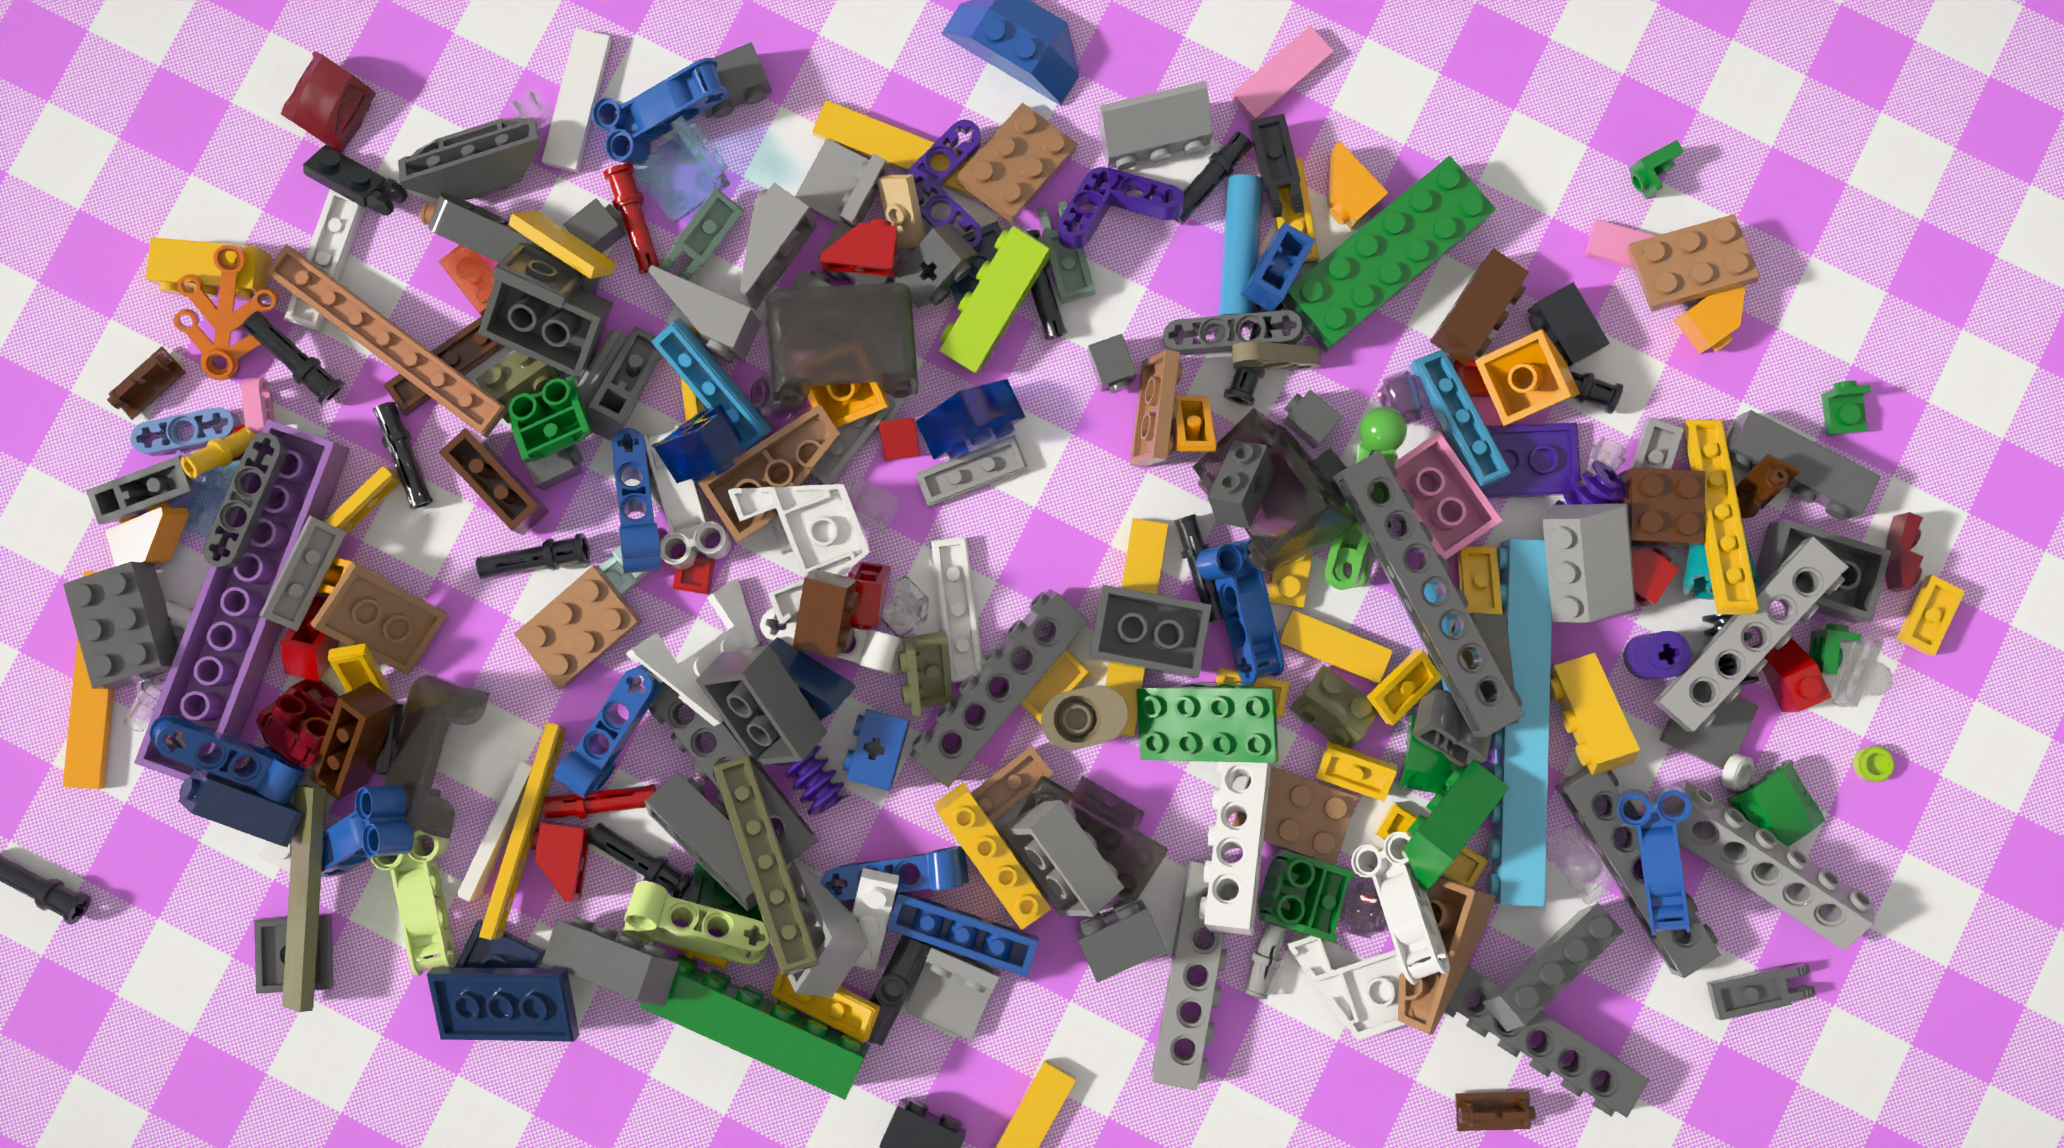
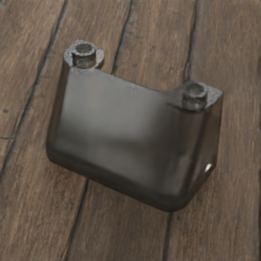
M902 283L786 288L775 290L767 295L765 299V336L773 404H799L809 396L810 386L882 382L884 392L895 398L917 395L919 383L913 307L910 288Z
M1255 408L1216 444V451L1207 452L1193 466V469L1200 477L1198 485L1209 495L1233 440L1268 446L1276 472L1251 528H1244L1253 540L1248 545L1251 551L1248 557L1254 566L1262 572L1266 569L1271 572L1277 571L1346 534L1357 523L1354 515L1297 439L1283 426Z
M425 675L413 682L383 786L400 785L403 787L407 797V807L403 818L412 827L429 835L450 839L455 821V811L448 800L440 797L441 789L432 787L449 722L470 725L482 718L490 694L488 688L434 675Z

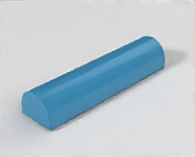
M1233 175L1227 180L1218 316L1255 313V303L1240 295L1258 263L1263 185L1261 177L1255 175Z
M681 318L674 320L651 341L744 452L751 449L774 429Z
M1440 350L1414 360L1410 368L1459 460L1481 490L1487 489L1509 476L1511 472L1446 352Z

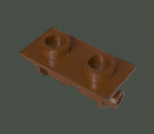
M161 346L118 386L110 391V397L107 401L118 410L121 408L131 420H134L179 380L186 371Z
M1767 454L1735 486L1741 517H1754L1758 513L1759 508L1763 509L1801 472V469Z
M1529 1091L1455 1093L1457 1131L1531 1129V1121L1536 1120L1535 1107L1530 1106Z

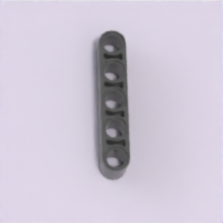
M440 193L428 226L429 230L497 262H500L521 242L555 257L508 225L509 220L456 196ZM586 277L584 284L580 288L595 294L601 277L593 279Z

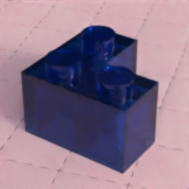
M1008 379L961 390L918 419L916 423L934 460L948 456L950 460H955L969 452L968 446L971 444L972 446L981 444L989 440L992 435H995L996 439H1000L1015 431L1014 425L1024 419L1025 415Z
M721 403L699 411L654 446L677 484L692 479L694 483L699 482L713 471L715 475H720L731 469L735 465L733 459L744 451L740 444L743 438Z

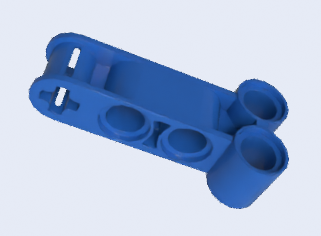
M704 58L698 60L626 103L609 97L599 99L593 107L592 118L596 126L610 131L605 143L606 153L609 158L624 164L630 163L636 167L642 166L650 158V143L725 100L730 92L727 87H723L716 70L718 64L716 59ZM617 111V117L613 121L614 114ZM630 143V150L627 153L626 149L628 144Z
M624 428L614 434L611 443L620 518L619 531L623 571L625 574L661 570L657 523H654L645 441L639 431L633 428ZM625 449H632V451L625 452ZM630 479H636L641 482L635 486L624 484V482ZM635 511L645 514L639 519L628 517L631 512Z
M1252 537L1234 541L1231 544L1202 550L1196 559V568L1201 577L1206 580L1215 581L1236 670L1241 680L1245 683H1254L1257 678L1269 674L1271 676H1278L1284 670V658L1262 569L1271 562L1272 549L1270 544L1262 537ZM1276 659L1275 663L1269 664L1268 661ZM1251 664V668L1244 669L1245 665Z
M643 664L626 671L576 749L571 751L559 764L553 778L583 799L594 789L596 791L599 790L616 768L614 761L662 689L664 682L660 683L650 675L651 671ZM619 704L627 708L629 715L627 720L619 715ZM600 733L608 738L609 749L604 748L600 744Z
M174 715L160 716L150 725L149 737L156 745L160 754L254 788L260 795L281 804H288L305 772V769L301 766L291 765L270 746H265L263 749ZM177 732L176 738L168 737L166 741L164 740L165 735L173 736ZM215 743L214 750L204 756L198 755L199 749L203 745ZM243 756H250L249 762L244 767L234 768L237 759Z
M402 786L362 787L357 791L355 811L324 831L321 877H332L346 873L371 857L407 854L412 850L414 831L411 824L403 818L407 807V797Z
M1673 785L1662 788L1658 792L1656 800H1650L1648 795L1639 789L1626 790L1618 799L1617 813L1624 824L1637 827L1651 934L1656 935L1655 931L1686 929L1687 933H1691L1676 823L1683 822L1691 813L1689 795L1684 789ZM1677 795L1684 800V807L1680 812L1669 813L1662 807L1663 800L1667 796ZM1630 799H1639L1645 804L1646 809L1640 816L1633 817L1624 811L1623 806L1625 802Z
M962 846L932 850V852L842 865L828 870L821 879V884L838 901L856 898L863 868H876L884 873L898 875L899 881L896 893L931 888V891L961 887L963 884L969 883L966 855ZM908 863H912L919 868L920 877L916 883L908 881L905 877L904 869ZM835 879L847 880V886L844 888L835 886Z

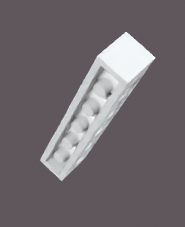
M1217 762V774L1222 775L1220 788H1214L1212 800L1213 810H1218L1216 824H1210L1208 833V845L1213 846L1212 860H1206L1204 867V882L1209 883L1207 897L1201 898L1199 918L1205 920L1204 925L1208 931L1253 936L1272 763ZM1245 776L1250 778L1251 784L1247 789L1238 791L1232 788L1233 782L1238 777ZM1235 812H1243L1247 815L1246 822L1239 827H1233L1228 824L1230 816ZM1229 849H1241L1243 856L1238 862L1231 864L1224 861V855ZM1234 884L1238 886V895L1233 900L1226 901L1220 898V891L1225 885Z

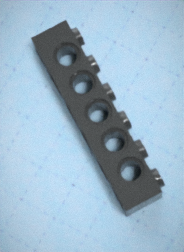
M1049 589L1046 593H1039L1033 599L1029 606L1031 611L1023 621L1019 619L1012 624L1006 633L1007 640L999 649L995 647L985 656L982 662L985 666L977 676L971 675L963 682L959 688L961 694L952 704H945L936 715V724L929 732L923 731L913 742L912 748L914 750L910 755L947 788L957 779L1089 622L1083 614L1059 593ZM1043 621H1049L1051 626L1050 633L1045 638L1038 639L1036 635L1038 625ZM1020 649H1026L1028 656L1025 663L1020 666H1014L1012 659L1015 652ZM996 677H1003V689L995 694L990 693V682ZM972 705H980V716L974 721H967L965 718L967 709ZM949 733H957L958 740L956 745L949 749L942 748L944 736Z
M664 682L662 689L649 707V711L660 724L666 722L674 732L670 736L672 741L683 753L687 750L696 760L692 764L694 769L703 780L711 779L718 788L715 795L725 807L713 766L746 756L747 753L724 721L713 726L694 711L693 720L689 724H683L678 718V711L686 703L678 698L680 694ZM707 732L712 733L717 740L716 748L710 753L703 751L700 746V739ZM751 760L770 819L777 818L784 825V832L777 839L787 866L819 841V838L761 765L755 766Z
M1586 767L1555 787L1670 972L1676 976L1686 978L1721 956L1715 946L1718 943V939L1708 925H1702L1695 914L1698 912V907L1687 893L1686 901L1691 933L1686 931L1680 940H1676L1674 930L1655 931L1656 935L1651 934L1644 876L1638 878L1634 872L1636 861L1641 859L1637 827L1624 824L1618 816L1617 802L1621 794L1616 788L1619 786V782L1614 773L1609 770L1592 776L1589 768ZM1602 795L1607 800V809L1603 814L1599 815L1594 808V803ZM1630 800L1625 802L1623 806L1624 811L1630 816H1639ZM1623 827L1627 833V839L1623 845L1618 846L1615 843L1614 834L1618 828Z
M1469 966L1466 967L1444 1013L1454 1018L1457 1012L1469 1019L1466 1024L1468 1028L1484 1038L1488 1032L1500 1038L1497 1046L1516 1058L1520 1051L1532 1058L1529 1066L1543 1075L1549 1077L1553 1071L1564 1079L1560 1085L1575 1095L1581 1097L1583 1091L1593 1096L1595 1100L1592 1105L1612 1117L1615 1111H1617L1626 1118L1629 1116L1650 1079L1541 1011L1523 1027L1508 1032L1504 1028H1499L1497 1026V1019L1482 1003L1499 985ZM1471 991H1478L1480 994L1479 1004L1475 1008L1467 1009L1465 1005L1467 994ZM1541 1030L1543 1034L1541 1044L1535 1048H1530V1035L1534 1031ZM1572 1050L1574 1053L1573 1063L1568 1067L1562 1068L1560 1063L1562 1054ZM1604 1070L1606 1075L1604 1083L1599 1087H1594L1592 1083L1594 1074Z

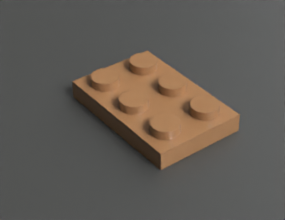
M1022 102L958 173L956 182L1012 224L1074 154L1078 143Z
M1735 214L1629 243L1627 249L1651 312L1757 283L1760 277Z
M1166 349L1142 361L1130 465L1146 467L1165 461L1172 452L1174 438L1170 434L1171 422L1176 417L1178 410L1175 390L1182 376V364L1179 363L1180 352Z
M351 562L311 622V625L314 629L348 646L366 643L375 659L409 675L448 614L443 609Z
M594 565L515 633V636L556 688L560 690L569 685L640 624L642 620L599 565Z
M1271 767L1264 841L1335 865L1358 797ZM1247 778L1244 790L1250 786V778ZM1236 812L1231 826L1239 827L1243 825L1247 820V815L1243 812Z

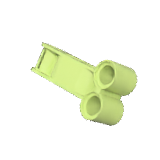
M428 827L414 831L412 850L407 854L398 855L395 862L391 861L388 856L370 858L378 869L391 871L409 964L415 976H421L423 971L431 970L433 967L446 966L454 968L456 965V952L437 859L444 856L448 851L450 839L448 834L438 827ZM425 835L430 836L434 841V849L431 854L427 853L422 847V840ZM438 953L441 954V955H439V956H435V957H431V958H426V959L424 958L425 956H430V955H434V954H438Z
M641 881L636 883L624 917L625 923L621 932L622 935L642 940V946L644 944L651 945L654 941L744 965H755L763 960L766 954V947L770 943L763 922L667 896V890L653 882ZM681 919L686 921L689 926L684 928L677 927L672 921ZM754 928H758L756 934H753ZM718 929L722 931L725 936L714 937L708 932V930ZM749 940L755 941V946L750 945ZM748 951L751 952L749 958L746 957Z

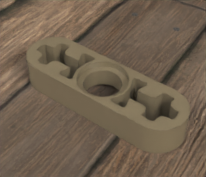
M1257 341L1241 342L1232 345L1233 365L1285 370H1311L1321 367L1319 347Z

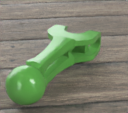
M1377 407L1366 413L1360 423L1359 432L1362 443L1358 445L1356 463L1371 456L1374 452L1381 451L1383 457L1387 456L1395 466L1398 458L1396 449L1403 444L1407 435L1406 421L1393 408ZM1374 486L1372 499L1376 503L1382 504L1384 492L1380 487ZM1345 502L1337 522L1338 531L1331 544L1325 569L1327 582L1338 590L1363 586L1370 578L1375 560V553L1369 541L1365 537L1348 503ZM1347 563L1352 565L1351 577H1348L1345 572Z

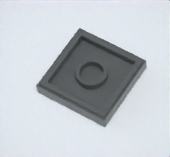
M522 242L494 267L492 278L560 309L584 284L586 276L562 260Z
M1701 681L1696 683L1693 687L1694 698L1701 703L1708 699L1710 694L1708 686ZM1738 696L1728 704L1722 701L1713 711L1717 715L1716 718L1703 731L1697 728L1694 732H1687L1670 717L1660 741L1723 770L1728 759L1739 752L1759 706Z
M332 914L319 915L315 990L334 988ZM287 917L254 920L256 994L283 992Z

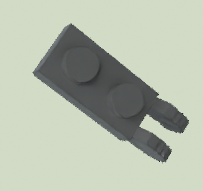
M1808 963L1792 964L1781 968L1773 967L1707 982L1715 1019L1726 1020L1792 1005L1791 1002L1815 996L1816 992L1813 986L1801 985L1788 989L1786 983L1788 978L1801 977L1810 972Z

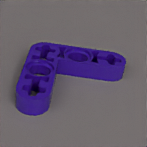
M964 119L954 123L904 175H913L915 184L920 181L923 182L922 190L929 199L925 207H921L920 205L925 203L924 198L917 192L921 217L934 228L947 223L953 225L957 217L960 216L962 219L958 220V226L965 232L971 229L974 230V241L972 243L968 240L966 241L976 251L981 246L983 239L980 225L941 188L980 147V129L974 122ZM969 131L972 132V143L962 142L957 147V154L960 155L957 158L952 149L959 142L958 133L967 134ZM944 154L949 157L951 163L948 169L940 172L931 167L930 162L935 155ZM938 203H945L951 208V215L946 220H936L931 215L933 206Z
M1108 167L1092 169L1086 175L1058 221L1059 243L1068 249L1084 247L1090 241L1110 206L1161 220H1174L1180 217L1184 210L1183 191L1174 185ZM1138 190L1143 192V195L1132 197L1126 193ZM1086 204H1092L1097 207L1092 211L1080 209L1081 206ZM1077 223H1079L1080 229H1076Z

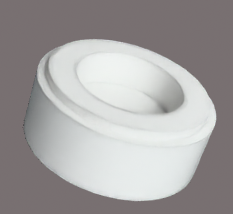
M1738 753L1732 755L1723 769L1722 783L1724 787L1737 792L1745 790L1754 776L1755 766L1753 760Z

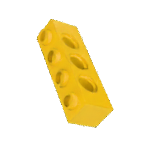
M964 782L934 803L937 813L1021 931L1051 910L1044 895Z

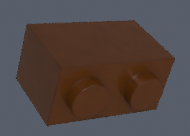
M815 569L804 578L792 648L835 659L842 651L850 647L854 635V628L850 627L851 616L856 613L860 601V593L856 592L857 579Z

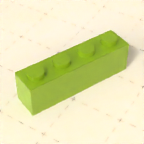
M1012 226L1010 231L1004 229L994 246L998 251L992 262L988 260L984 262L976 276V279L980 281L973 293L968 291L958 306V310L961 311L960 316L955 324L950 322L946 326L940 337V341L944 343L939 351L974 373L982 372L1054 251L1053 248L1017 226Z

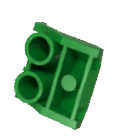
M573 375L566 378L567 382L560 378L552 379L545 384L541 392L531 395L527 393L519 394L507 404L512 432L521 458L525 463L546 458L579 443L593 433L580 397L578 381Z
M1409 715L1408 722L1411 725H1408V741L1405 743L1407 748L1400 773L1402 779L1398 780L1397 787L1435 794L1441 790L1446 794L1450 787L1445 782L1459 765L1447 759L1441 751L1429 748L1419 742L1412 734L1416 715Z
M1785 760L1780 763L1781 766L1776 767V770L1767 772L1762 776L1761 780L1755 784H1750L1746 790L1732 795L1727 801L1746 820L1759 828L1767 829L1777 840L1789 847L1822 824L1825 818L1793 767L1794 762L1792 760Z
M1279 849L1269 864L1259 898V920L1336 943L1338 937L1335 935L1349 881L1354 879L1355 872L1324 861Z

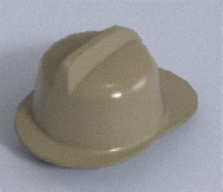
M1097 685L1075 689L1052 697L1042 712L1041 727L1046 738L1054 746L1064 750H1074L1103 744L1117 738L1125 729L1128 721V707L1124 698L1115 689Z

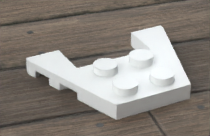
M844 484L733 488L728 490L740 522L773 509L777 510L803 576L802 581L768 593L779 624L785 623L799 611L803 582L807 575L815 569L843 575L870 553Z
M737 578L707 597L727 627V630L679 664L676 662L658 633L651 635L626 652L635 663L640 662L651 671L650 675L658 682H665L680 694L679 699L713 726L722 723L724 720L700 688L696 679L721 653L754 648L758 644Z
M1310 936L1286 944L1290 953L1356 1040L1405 1025V1023L1398 1021L1399 975L1403 970L1396 949L1332 970L1320 938Z

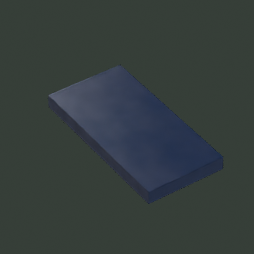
M433 967L427 973L441 1040L574 1042L580 1035L567 968Z

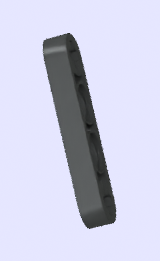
M1281 310L1178 319L1166 326L1163 338L1169 350L1180 352V355L1229 352L1232 351V345L1251 341L1295 345L1302 339L1304 327L1297 313ZM1290 321L1292 327H1296L1290 330V335L1284 336L1282 330H1270L1273 337L1268 338V329L1265 323L1270 322L1272 329H1280L1284 327V322ZM1249 323H1256L1261 327L1259 336L1253 340H1246L1241 335L1243 327ZM1221 326L1225 329L1224 338L1217 343L1207 341V331L1211 327ZM1195 328H1199L1198 334L1201 343L1197 344L1194 337L1183 338V344L1178 345L1172 337H1177L1180 330H1183L1186 336H1196Z
M263 432L256 434L249 441L204 544V558L212 566L228 569L235 567L242 560L287 456V446L280 437ZM262 445H270L274 448L273 455H265L264 452L260 451ZM256 462L267 466L268 469L264 471L263 469L252 467V465ZM251 474H258L262 482L261 487L257 492L249 494L245 490V480ZM242 507L246 511L247 519L244 525L235 528L230 523V514L234 509ZM226 530L227 532L239 534V536L235 539L223 535V532ZM218 546H226V549L230 550V555L228 557H221V554L217 552Z

